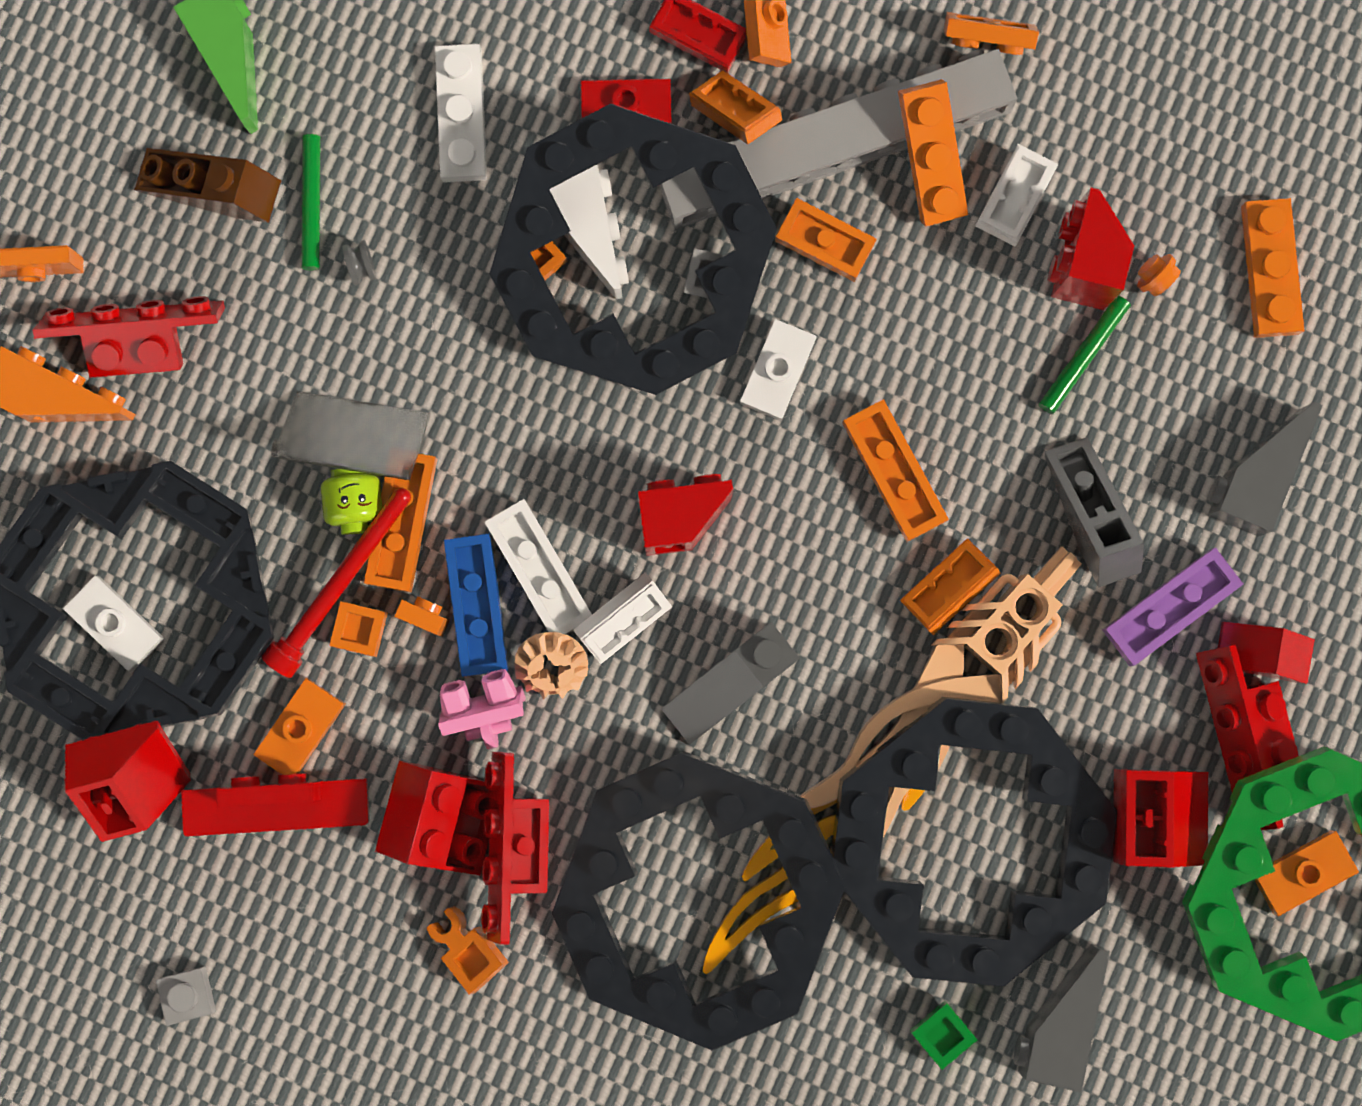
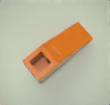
M2 346L0 347V408L29 422L133 421L136 414L123 408L126 399L102 386L96 394L82 387L86 381L84 377L62 366L56 374L42 367L46 358L20 346L17 354Z

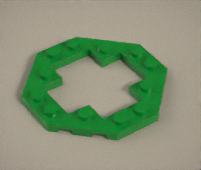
M1323 746L1237 781L1229 798L1232 800L1230 808L1222 825L1217 824L1202 857L1205 862L1194 885L1190 883L1182 902L1211 982L1219 992L1329 1039L1340 1041L1362 1032V974L1319 991L1307 957L1301 952H1296L1260 967L1232 888L1275 872L1260 829L1261 827L1342 795L1354 831L1362 836V762Z

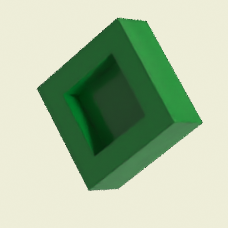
M943 1001L909 1030L941 1070L978 1040L946 1001Z

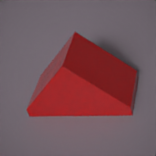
M1222 622L1218 648L1236 644L1243 673L1308 684L1315 639L1285 628Z

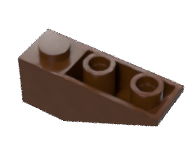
M147 148L134 190L233 218L269 223L281 180L245 159Z

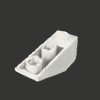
M597 164L551 188L550 191L571 230L565 234V237L614 298L621 299V285L629 283L624 256L615 258L612 241L620 240L621 238L616 212L610 214L606 212L604 197L612 196L608 169L598 170Z

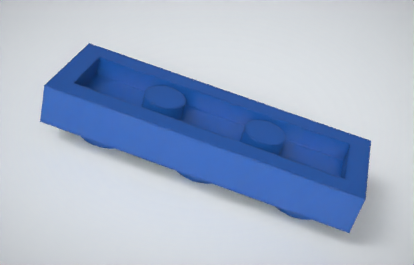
M483 534L444 540L461 676L484 675L501 669L509 671L491 535Z

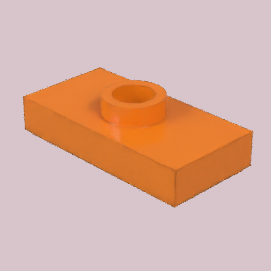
M744 0L749 60L779 68L792 63L786 0Z
M723 70L689 93L692 107L747 145L782 121L781 111L778 106Z
M68 245L0 249V277H17V280L23 282H42L46 280V275L84 273L83 257Z
M967 538L902 597L900 601L934 635L998 577L1001 572Z
M305 678L253 755L282 775L299 774L346 703L311 679Z
M1330 830L1273 861L1275 872L1257 878L1255 882L1273 915L1279 917L1358 874L1359 870L1337 831Z

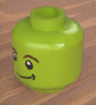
M346 467L331 470V477L324 480L320 487L324 521L331 526H341V535L363 534L368 528V524L374 520L382 509L380 480L375 475L368 474L367 467Z

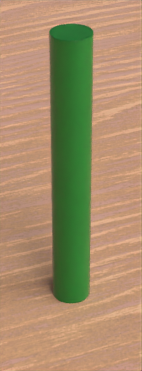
M305 134L302 136L301 269L309 271L320 269V136L316 134Z
M1118 295L1110 303L1038 404L1041 409L1051 415L1056 412L1130 308L1131 304L1128 300Z

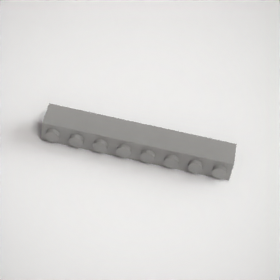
M978 49L960 57L959 63L942 68L941 64L928 66L920 70L916 74V78L901 83L899 79L885 81L876 86L873 93L858 97L856 93L844 95L833 101L832 107L818 112H815L814 108L801 110L793 114L789 118V122L772 127L748 145L740 139L730 141V138H721L719 140L736 145L761 198L765 199L908 149L898 96L899 90L940 79L946 81L955 132L1009 114L1018 98L999 49L984 53L983 49ZM694 168L659 185L674 230L717 215Z

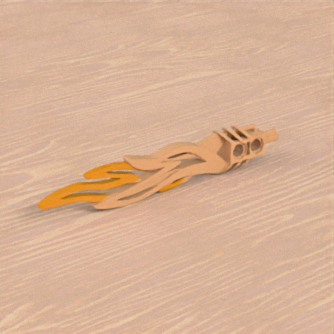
M1061 546L1034 578L1029 574L1020 575L1018 578L1012 574H1005L995 582L977 604H967L962 609V611H970L962 621H952L947 628H955L947 638L936 639L931 645L935 647L914 688L895 698L875 713L859 732L849 756L840 768L799 796L807 799L813 814L815 815L837 803L840 778L875 754L881 745L905 726L910 725L919 716L928 711L927 708L942 696L1004 703L1008 698V687L1013 682L1016 690L1023 681L1026 666L1028 665L1030 672L1037 666L1040 650L1061 627V618L1057 611L1063 604L1054 596L1082 565L1077 560V557ZM1007 583L1011 584L997 602L990 603ZM1023 594L1031 596L1036 603V613L1029 620L1022 619L1017 614L1015 608L1018 598ZM1051 619L1052 624L1039 638V632ZM992 629L1002 631L1006 637V647L997 655L990 653L985 645V637ZM964 648L994 674L963 676ZM899 716L886 736L861 757L875 736L892 719ZM941 745L938 770L950 746ZM889 787L883 837L899 805L902 810H909L925 790ZM829 815L817 821L825 841L833 835L835 815ZM769 836L753 853L742 873L744 881L752 878L778 858L775 848L770 849L773 843ZM783 866L746 891L731 907L709 944L703 962L704 974L710 973L762 922L798 901L793 888L784 892L758 909L726 938L736 918L757 897L788 879Z

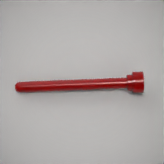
M398 488L393 492L288 637H281L278 642L272 641L261 656L262 660L269 667L285 677H293L303 663L301 660L304 654L303 646L410 502L411 494L407 489Z

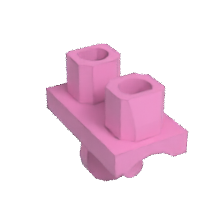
M506 669L489 672L482 677V685L485 695L470 698L465 681L457 680L442 685L440 691L442 710L438 722L442 736L464 731L467 741L482 738L488 750L498 748V734L512 730L510 719L523 716V702L526 700L523 687H515Z

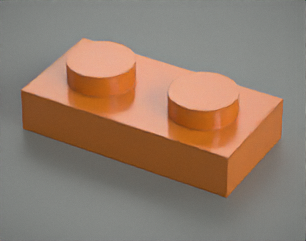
M947 12L944 24L945 36L953 37V45L978 48L979 42L997 44L996 50L999 49L1002 53L1022 55L1024 48L1036 50L1039 30L1034 24Z
M797 197L775 237V242L853 282L856 281L877 238Z

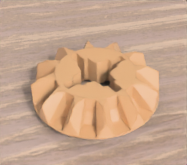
M558 632L539 633L525 640L518 648L514 660L516 679H520L523 682L526 692L531 690L539 692L543 699L548 695L558 694L563 699L568 691L572 689L579 690L581 682L588 673V657L580 643L568 635ZM545 655H547L548 660H551L554 666H559L558 676L554 677L548 669H543Z

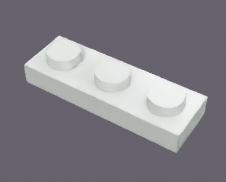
M480 44L435 46L440 178L442 182L487 180L482 51Z
M525 499L485 521L486 526L548 632H558L567 635L592 615Z

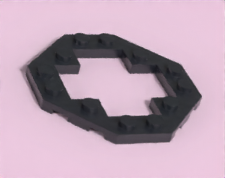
M608 104L527 147L489 275L533 357L657 395L737 353L777 228L736 145L613 104ZM632 147L652 188L694 168L734 248L733 251L695 270L715 312L636 353L633 352L614 313L573 334L531 254L532 251L571 231L550 189Z
M172 461L152 464V467L130 472L123 470L89 477L86 481L67 485L55 484L40 487L0 543V646L3 648L6 666L4 675L7 692L81 740L157 720L161 727L164 728L222 715L274 639L250 512ZM149 502L220 548L194 586L231 609L232 612L180 688L140 663L113 702L40 655L67 618V615L29 591L83 516L122 540Z
M942 696L927 708L928 711L910 726H905L881 745L875 754L840 778L831 854L846 885L845 893L913 978L1005 987L1107 903L1118 811L1038 708ZM941 745L1027 754L1022 799L1027 802L1067 806L1056 895L1011 891L1005 936L919 928L924 884L921 881L878 877L889 787L935 791Z
M683 751L597 790L554 905L552 915L589 1000L713 1051L798 1015L846 885L807 799L763 784L759 780L728 768L719 767ZM700 796L719 839L763 821L800 906L762 922L758 926L775 962L776 969L695 1003L677 960L634 978L598 893L638 874L620 831Z

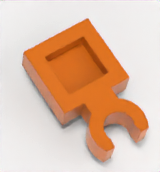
M455 906L450 907L444 911L452 924L450 931H444L438 922L430 924L427 927V931L434 941L445 943L450 950L441 957V960L466 992L471 995L481 989L509 962L497 946L487 940V934L483 932L481 926L475 927L468 932L464 913Z

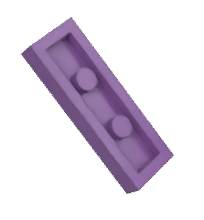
M1211 548L1102 629V631L1130 667L1135 666L1241 587L1243 582L1217 548Z

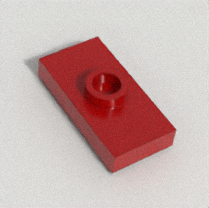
M664 0L649 26V33L726 73L730 71L747 40L746 28L693 0Z
M671 79L581 81L582 118L608 104H613L672 124Z

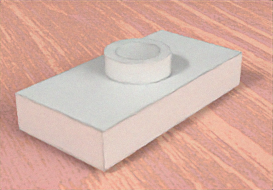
M1018 144L975 226L1016 246L1058 164Z
M775 319L740 400V404L782 421L817 336Z
M645 572L573 631L598 662L602 664L672 606Z
M96 575L63 608L129 672H133L165 639L101 577Z

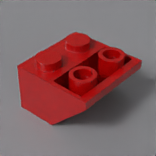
M1090 187L1081 201L1074 200L1070 213L1065 212L1058 239L1065 240L1059 256L1055 255L1052 260L1048 282L1054 283L1051 294L1052 298L1104 310L1124 290L1135 245L1100 189Z
M708 474L694 477L693 485L675 487V480H659L647 483L646 491H638L646 555L651 556L693 550L731 501L733 493L732 480L722 481L721 474Z
M158 720L100 736H92L85 740L65 745V792L101 842L146 831L191 781L189 770Z
M399 760L375 852L409 865L480 876L489 843V837H486L484 833V814L487 809H490L491 790L486 788L485 780Z
M1114 769V807L1118 813L1113 846V862L1124 866L1142 867L1203 866L1205 860L1202 857L1208 846L1209 772Z

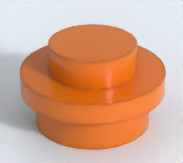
M1158 254L1152 256L1138 271V275L1141 278L1137 283V287L1142 292L1149 291L1154 297L1162 294L1180 275L1181 270L1175 265L1176 259L1171 254L1160 257Z

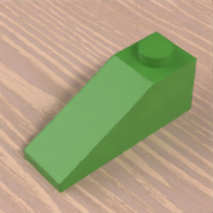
M184 0L175 5L173 8L240 121L250 134L258 131L253 33L244 20L252 14L243 0Z

